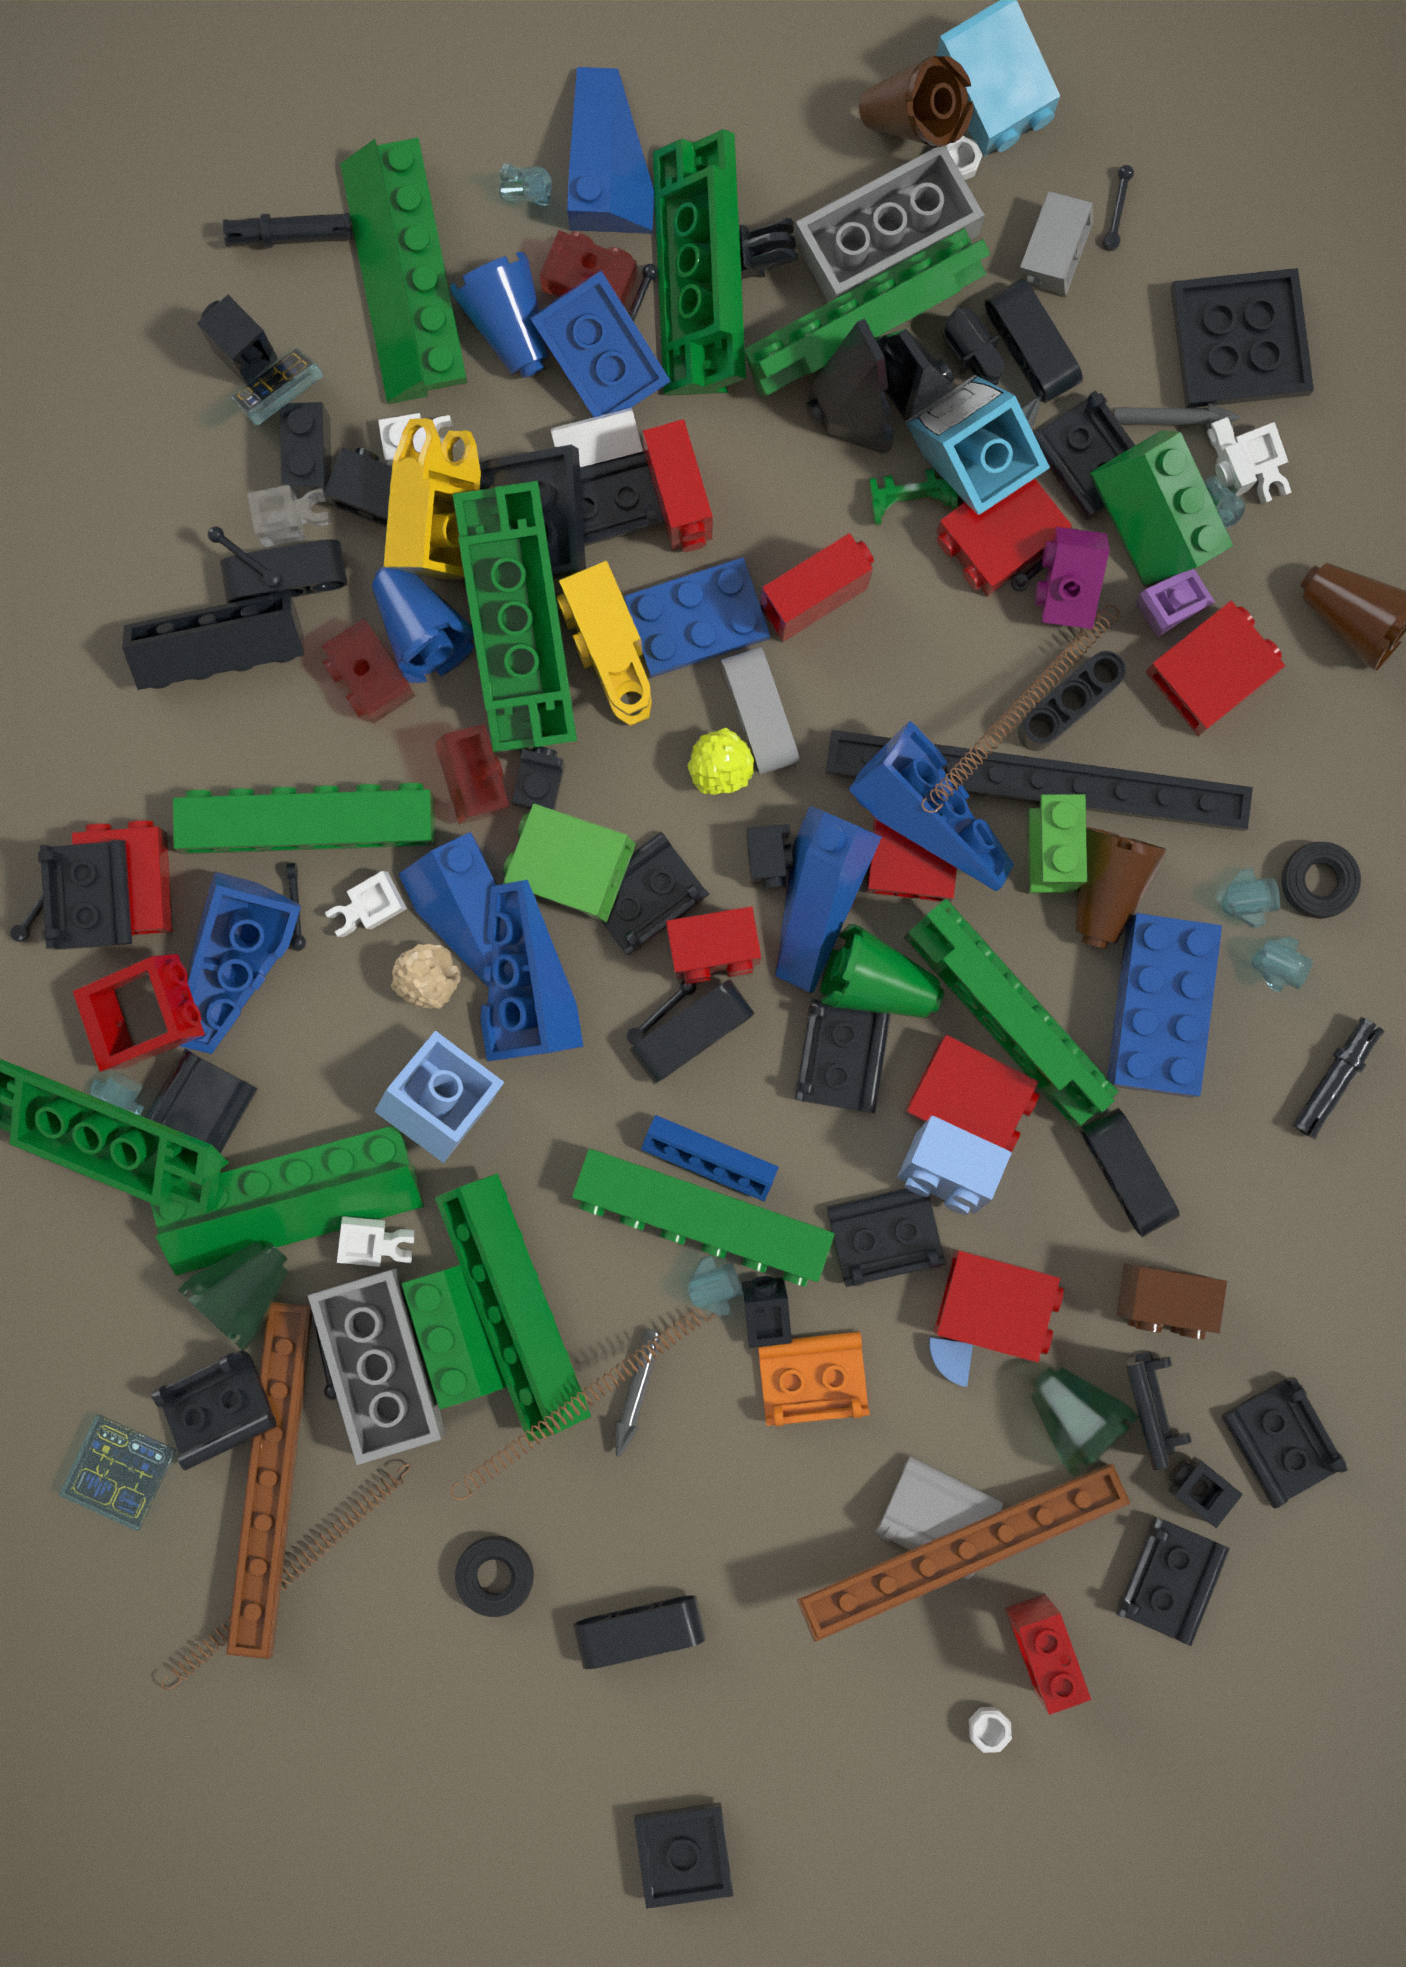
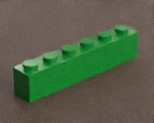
M402 783L398 785V790L381 791V785L376 784L357 785L356 792H339V787L316 786L313 787V793L297 794V789L293 787L271 788V794L254 795L253 789L246 788L228 790V796H212V791L189 790L186 791V797L173 798L174 849L182 854L436 846L435 796L430 789H424V784Z
M591 1148L587 1152L572 1198L581 1201L579 1205L581 1210L602 1217L605 1209L621 1214L619 1223L642 1231L646 1223L662 1229L660 1234L662 1238L684 1245L686 1238L702 1242L700 1251L725 1259L727 1251L743 1257L741 1265L766 1273L768 1266L783 1270V1280L803 1287H807L809 1280L819 1282L835 1235L834 1232Z
M498 1173L437 1196L435 1201L525 1433L526 1430L531 1431L532 1426L538 1427V1421L545 1422V1416L551 1417L552 1411L558 1412V1407H564L566 1401L571 1403V1397L577 1398L578 1392H582L571 1365L569 1354L565 1349L556 1326L554 1315L539 1282L537 1271L533 1266L524 1243L522 1232L518 1227L509 1204L507 1193L503 1188ZM579 1394V1398L586 1406L587 1411L583 1410L579 1401L572 1399L574 1406L580 1412V1416L576 1414L570 1404H566V1408L574 1420L568 1417L564 1409H559L567 1425L561 1421L556 1413H553V1418L560 1426V1430L556 1428L551 1419L546 1418L547 1424L553 1430L554 1435L591 1417L584 1395ZM540 1423V1428L547 1437L551 1436L552 1434L548 1431L547 1427ZM534 1427L533 1432L538 1439L543 1438L540 1431ZM526 1433L530 1442L535 1440L530 1433Z

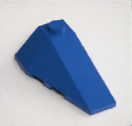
M577 67L567 204L570 231L653 234L654 188L619 70L617 68Z
M909 721L862 768L848 790L856 797L859 804L868 809L878 821L992 890L998 891L1003 887L1014 863L987 822L982 819H975L968 808L966 799L970 796L964 787L959 786L957 791L952 790L953 796L947 795L948 801L941 800L936 792L933 791V799L939 805L943 804V806L933 813L927 812L922 808L921 804L924 798H927L923 804L925 809L934 811L939 807L932 801L930 791L935 789L937 784H940L941 779L945 778L946 773L942 767L948 763L937 747L912 721ZM947 780L949 785L956 789L953 783ZM942 786L948 794H951L948 788ZM937 791L938 794L946 800V797L941 792Z
M811 805L809 806L792 847L793 869H789L776 977L809 993L814 992L882 836Z
M469 832L431 850L398 875L419 916L489 988V981L484 980V967L491 965L492 944L487 938L491 887L497 886V883L475 837Z
M214 871L187 971V982L194 1003L201 1013V1024L205 1035L182 1044L180 1047L210 1054L214 1052L240 1016L242 1008L254 991L260 988L266 979L265 976L277 959H281L288 949L301 909L300 904L257 882Z
M522 880L492 886L487 938L492 944L491 965L484 967V980L489 981L488 1003L481 1005L480 1017L487 1061L584 1047L577 1003L529 881Z

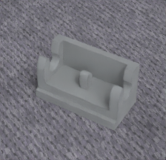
M1048 191L1020 266V272L1028 275L1026 281L1031 286L1066 297L1094 223L1092 202Z

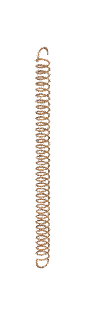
M1107 604L1103 609L1105 610L1108 606L1115 607L1118 611L1117 618L1114 619L1106 611H1100L1095 616L1098 622L1094 621V623H1098L1104 629L1101 632L1095 627V624L1093 625V629L1099 633V637L1095 636L1090 629L1085 631L1086 628H1084L1074 638V641H1071L1069 646L1056 657L1055 661H1052L1051 665L1037 677V680L1027 688V691H1024L1023 695L1018 697V701H1015L1013 706H1010L1008 711H1005L1003 716L994 723V726L990 727L989 731L979 739V742H976L974 747H971L970 751L960 759V762L955 764V768H952L950 773H947L945 778L940 780V784H937L935 789L930 791L932 801L939 807L934 811H929L923 805L927 798L922 800L921 806L925 811L930 813L937 812L943 804L939 805L935 802L932 792L935 791L941 800L948 801L947 795L953 796L952 790L957 791V785H963L962 779L968 780L967 774L972 775V769L977 770V764H983L982 759H987V754H992V749H997L996 743L1001 744V738L1006 739V733H1012L1011 728H1016V723H1021V718H1026V713L1031 712L1030 707L1035 708V703H1040V698H1044L1045 693H1049L1050 688L1055 687L1054 682L1058 683L1059 678H1063L1064 673L1069 672L1068 668H1072L1073 663H1077L1078 658L1083 657L1082 653H1086L1087 648L1092 647L1091 643H1096V638H1101V633H1105L1106 629L1110 628L1109 621L1099 616L1100 613L1110 615L1113 623L1119 619L1120 611L1115 605ZM1099 618L1104 619L1108 623V627L1102 625ZM1085 632L1091 634L1095 641H1090L1086 637ZM1080 637L1085 638L1090 643V646H1086ZM1076 642L1083 645L1086 651L1080 650L1077 647ZM1071 647L1076 648L1080 652L1081 656H1077L1072 651ZM1067 652L1074 655L1076 661L1071 660L1068 657ZM1062 657L1068 659L1072 666L1065 664ZM1057 662L1062 663L1067 668V671H1063ZM1053 667L1060 670L1062 676L1057 675L1053 670ZM1048 672L1054 674L1057 677L1058 681H1054L1049 676ZM1043 677L1049 679L1053 686L1048 685ZM1038 682L1043 683L1048 688V691L1043 690ZM1034 687H1036V688H1038L1039 690H1041V692L1043 693V696H1040L1039 694H1037V692L1035 691ZM1029 692H1031V693H1033L1034 695H1036V696L1038 697L1039 701H1035V700L1030 696ZM1024 697L1030 699L1034 706H1030ZM1020 702L1025 704L1029 708V711L1024 710L1021 707ZM1015 707L1024 713V717L1017 713ZM1010 713L1015 714L1020 721L1018 722L1013 719ZM1005 718L1010 719L1015 726H1011ZM1001 723L1005 724L1010 729V732L1006 731ZM996 728L1000 729L1005 734V737L1001 736ZM991 733L995 734L1000 739V742L996 741ZM986 738L991 740L996 747H992L987 742ZM981 743L984 744V745H986V746L990 749L991 752H990V753L987 752V751L982 747ZM977 749L981 750L986 757H982L977 752ZM972 754L977 756L980 759L981 763L977 762L973 758ZM967 759L970 760L971 762H973V763L975 764L976 768H973V767L968 763ZM960 764L962 770L959 769V768H956L957 765ZM962 765L968 767L971 773H968ZM957 770L961 771L966 776V779L960 776ZM952 775L956 776L961 781V784L956 782ZM947 780L952 782L956 786V789L952 788L947 782ZM942 786L948 788L951 794H948ZM937 791L941 792L946 797V800L943 799Z
M704 1301L699 1305L709 1303L713 1306L714 1313L709 1319L700 1310L693 1308L691 1313H686L685 1318L681 1317L679 1319V1323L674 1322L673 1327H667V1332L662 1331L660 1336L654 1337V1341L649 1340L648 1346L642 1345L641 1350L635 1351V1355L630 1354L629 1360L623 1359L622 1364H616V1369L611 1368L610 1374L604 1373L603 1378H597V1383L592 1382L590 1388L585 1387L584 1393L578 1392L577 1398L571 1397V1403L566 1401L564 1407H558V1412L552 1411L551 1417L545 1416V1422L538 1421V1427L532 1426L531 1431L526 1430L525 1437L519 1435L518 1441L512 1440L511 1446L505 1445V1452L498 1450V1456L492 1455L491 1461L485 1460L484 1466L478 1465V1472L471 1470V1477L464 1475V1482L470 1493L463 1498L456 1497L453 1494L454 1486L459 1484V1482H456L451 1487L452 1497L457 1500H464L473 1494L466 1482V1477L470 1478L475 1486L480 1489L472 1472L478 1474L484 1484H487L480 1473L479 1467L486 1470L490 1478L494 1479L486 1466V1462H489L496 1472L500 1474L499 1469L494 1464L493 1457L497 1458L502 1466L507 1469L506 1464L500 1457V1452L507 1456L511 1464H514L507 1453L506 1447L513 1450L516 1457L521 1459L514 1449L513 1442L517 1443L522 1451L527 1454L526 1449L521 1445L520 1437L527 1441L531 1449H534L527 1438V1432L540 1445L541 1442L533 1432L534 1427L547 1440V1436L540 1428V1423H543L548 1431L554 1435L553 1430L546 1421V1418L551 1419L558 1430L561 1429L554 1420L553 1413H556L561 1421L567 1425L566 1420L560 1414V1408L566 1411L571 1420H574L566 1408L567 1403L580 1416V1412L574 1406L572 1399L579 1401L583 1410L587 1411L586 1406L579 1398V1394L584 1395L588 1403L593 1406V1402L586 1395V1389L592 1392L597 1401H600L598 1395L592 1389L594 1384L599 1388L601 1394L606 1396L605 1391L599 1386L598 1380L604 1381L609 1391L613 1392L612 1387L605 1380V1375L610 1376L613 1383L619 1387L617 1380L611 1374V1371L614 1370L623 1382L626 1381L618 1371L619 1365L624 1368L629 1377H632L630 1371L625 1367L624 1361H628L632 1369L638 1373L637 1367L631 1362V1356L636 1358L642 1368H645L643 1362L637 1357V1352L639 1351L643 1354L645 1360L651 1363L650 1358L644 1353L643 1347H647L651 1355L657 1359L656 1353L650 1348V1342L655 1344L661 1354H664L662 1348L656 1343L657 1337L661 1339L666 1349L670 1350L669 1344L662 1338V1333H665L672 1344L676 1345L675 1339L668 1332L669 1328L674 1330L679 1340H682V1336L675 1329V1324L680 1325L683 1333L689 1336L688 1331L681 1324V1320L684 1319L689 1328L695 1331L692 1323L687 1320V1315H691L697 1326L701 1327L700 1321L693 1315L694 1310L698 1311L705 1318L706 1322L710 1321L716 1314L714 1304Z
M406 1464L398 1469L397 1472H399L404 1467L409 1466L408 1469L400 1476L401 1483L395 1480L389 1473H387V1475L394 1483L395 1488L388 1485L384 1481V1479L381 1478V1481L387 1487L389 1494L384 1492L381 1488H379L377 1484H375V1487L380 1491L383 1500L377 1497L370 1489L368 1490L376 1500L377 1505L370 1502L365 1495H362V1497L369 1504L371 1510L366 1509L364 1506L361 1505V1503L358 1500H356L357 1504L362 1508L365 1516H362L352 1506H350V1508L356 1514L359 1520L358 1522L352 1519L348 1515V1513L344 1511V1514L349 1518L353 1527L348 1526L346 1523L343 1522V1520L340 1517H338V1520L344 1525L346 1533L341 1531L332 1522V1525L338 1531L340 1538L334 1536L330 1532V1530L326 1528V1531L331 1535L334 1544L327 1541L321 1533L319 1534L320 1537L327 1544L328 1549L323 1548L315 1539H313L314 1543L320 1548L322 1555H319L312 1549L310 1545H307V1547L313 1552L316 1559L315 1561L309 1558L307 1554L303 1550H301V1553L307 1558L310 1565H305L297 1556H295V1559L301 1564L303 1572L298 1570L294 1566V1564L291 1561H289L290 1566L296 1571L297 1577L291 1575L289 1571L285 1567H283V1570L289 1575L291 1583L285 1581L282 1577V1581L285 1585V1588H281V1590L287 1589L286 1584L292 1585V1578L298 1579L299 1573H305V1567L311 1568V1561L317 1562V1556L323 1557V1550L329 1551V1545L335 1546V1539H342L341 1533L348 1534L347 1528L354 1529L353 1522L360 1523V1517L366 1518V1511L372 1512V1506L378 1507V1500L385 1501L384 1494L390 1496V1489L397 1490L396 1483L400 1485L403 1484L402 1476L409 1471L411 1465ZM221 1622V1626L229 1634V1629L224 1623ZM215 1628V1632L222 1638L223 1644L218 1643L212 1634H208L210 1639L216 1643L217 1650L211 1648L208 1642L202 1639L204 1645L210 1649L211 1655L205 1654L203 1649L196 1645V1648L204 1655L205 1661H201L190 1650V1654L198 1661L199 1666H194L189 1658L184 1656V1660L192 1667L193 1671H187L181 1662H177L179 1667L185 1671L186 1678L181 1677L178 1671L171 1667L173 1673L180 1680L172 1687L165 1688L163 1682L168 1678L167 1676L162 1681L161 1687L163 1689H171L178 1685L181 1679L187 1680L188 1674H193L194 1668H200V1662L206 1663V1657H212L213 1651L218 1652L219 1646H224L225 1640L228 1639Z

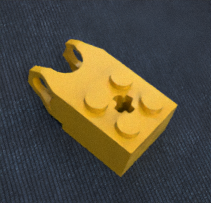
M427 418L409 419L393 457L384 567L441 580H465L453 494L480 490L481 471L477 444L472 432L467 430L448 431L441 443L433 420ZM423 427L426 432V439L421 452H417L413 445V439L417 430ZM459 439H462L465 444L464 454L459 461L454 462L453 446Z
M604 561L559 580L562 594L556 596L561 616L568 630L576 628L577 634L573 635L579 658L584 668L593 667L613 714L628 726L649 719L652 700L650 684L640 661V658H643L641 638L608 562ZM627 692H637L642 696L640 701L631 705L625 704L620 700ZM643 709L639 714L630 716V714Z

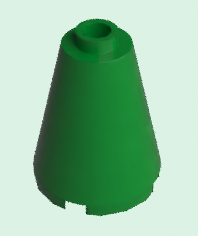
M848 924L839 938L846 941L840 950L832 949L824 970L820 993L827 996L821 999L822 1004L835 1008L926 1018L930 1012L936 1013L944 997V989L940 988L939 978L861 926Z

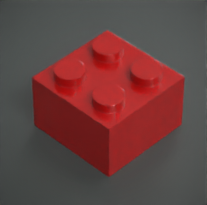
M753 906L666 921L676 979L684 978L686 985L711 981L710 973L727 971L728 978L749 975L753 973V966L760 964L761 952Z

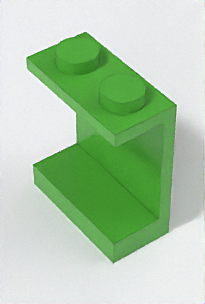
M1086 794L1041 795V808H1029L1027 810L1028 894H1071L1087 882Z
M533 803L530 813H526L519 824L518 836L520 840L515 853H510L505 861L503 868L505 879L503 883L528 880L534 895L583 911L591 918L607 923L636 843L626 834Z

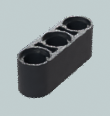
M1025 279L1018 280L984 301L989 319L1036 396L1042 397L1041 402L1046 404L1083 382V375L1075 357L1034 290Z
M333 539L247 553L266 569H274L280 574L281 583L275 588L267 586L263 576L236 555L220 561L227 604L291 591L292 597L333 591L347 585L341 542Z
M1111 651L1097 653L1043 698L1040 703H1037L1036 707L1032 708L1031 712L1027 713L1026 718H1023L1019 724L1018 738L1022 745L1034 751L1049 747L1109 696L1124 679L1126 668L1122 658ZM1102 665L1109 668L1113 676L1112 682L1103 683L1097 680L1093 671L1094 667ZM1066 692L1076 694L1081 700V708L1079 710L1067 709L1062 703V694ZM1040 719L1047 723L1050 731L1049 736L1040 738L1032 734L1029 727L1030 721Z
M729 979L639 1041L630 1049V1052L655 1085L747 1021L755 1012L733 981Z
M1119 1108L1080 1128L1086 1145L1130 1223L1140 1237L1143 1238L1180 1217L1179 1210L1129 1120Z
M695 1595L676 1597L582 1619L573 1624L583 1669H596L689 1648L706 1640L697 1596Z

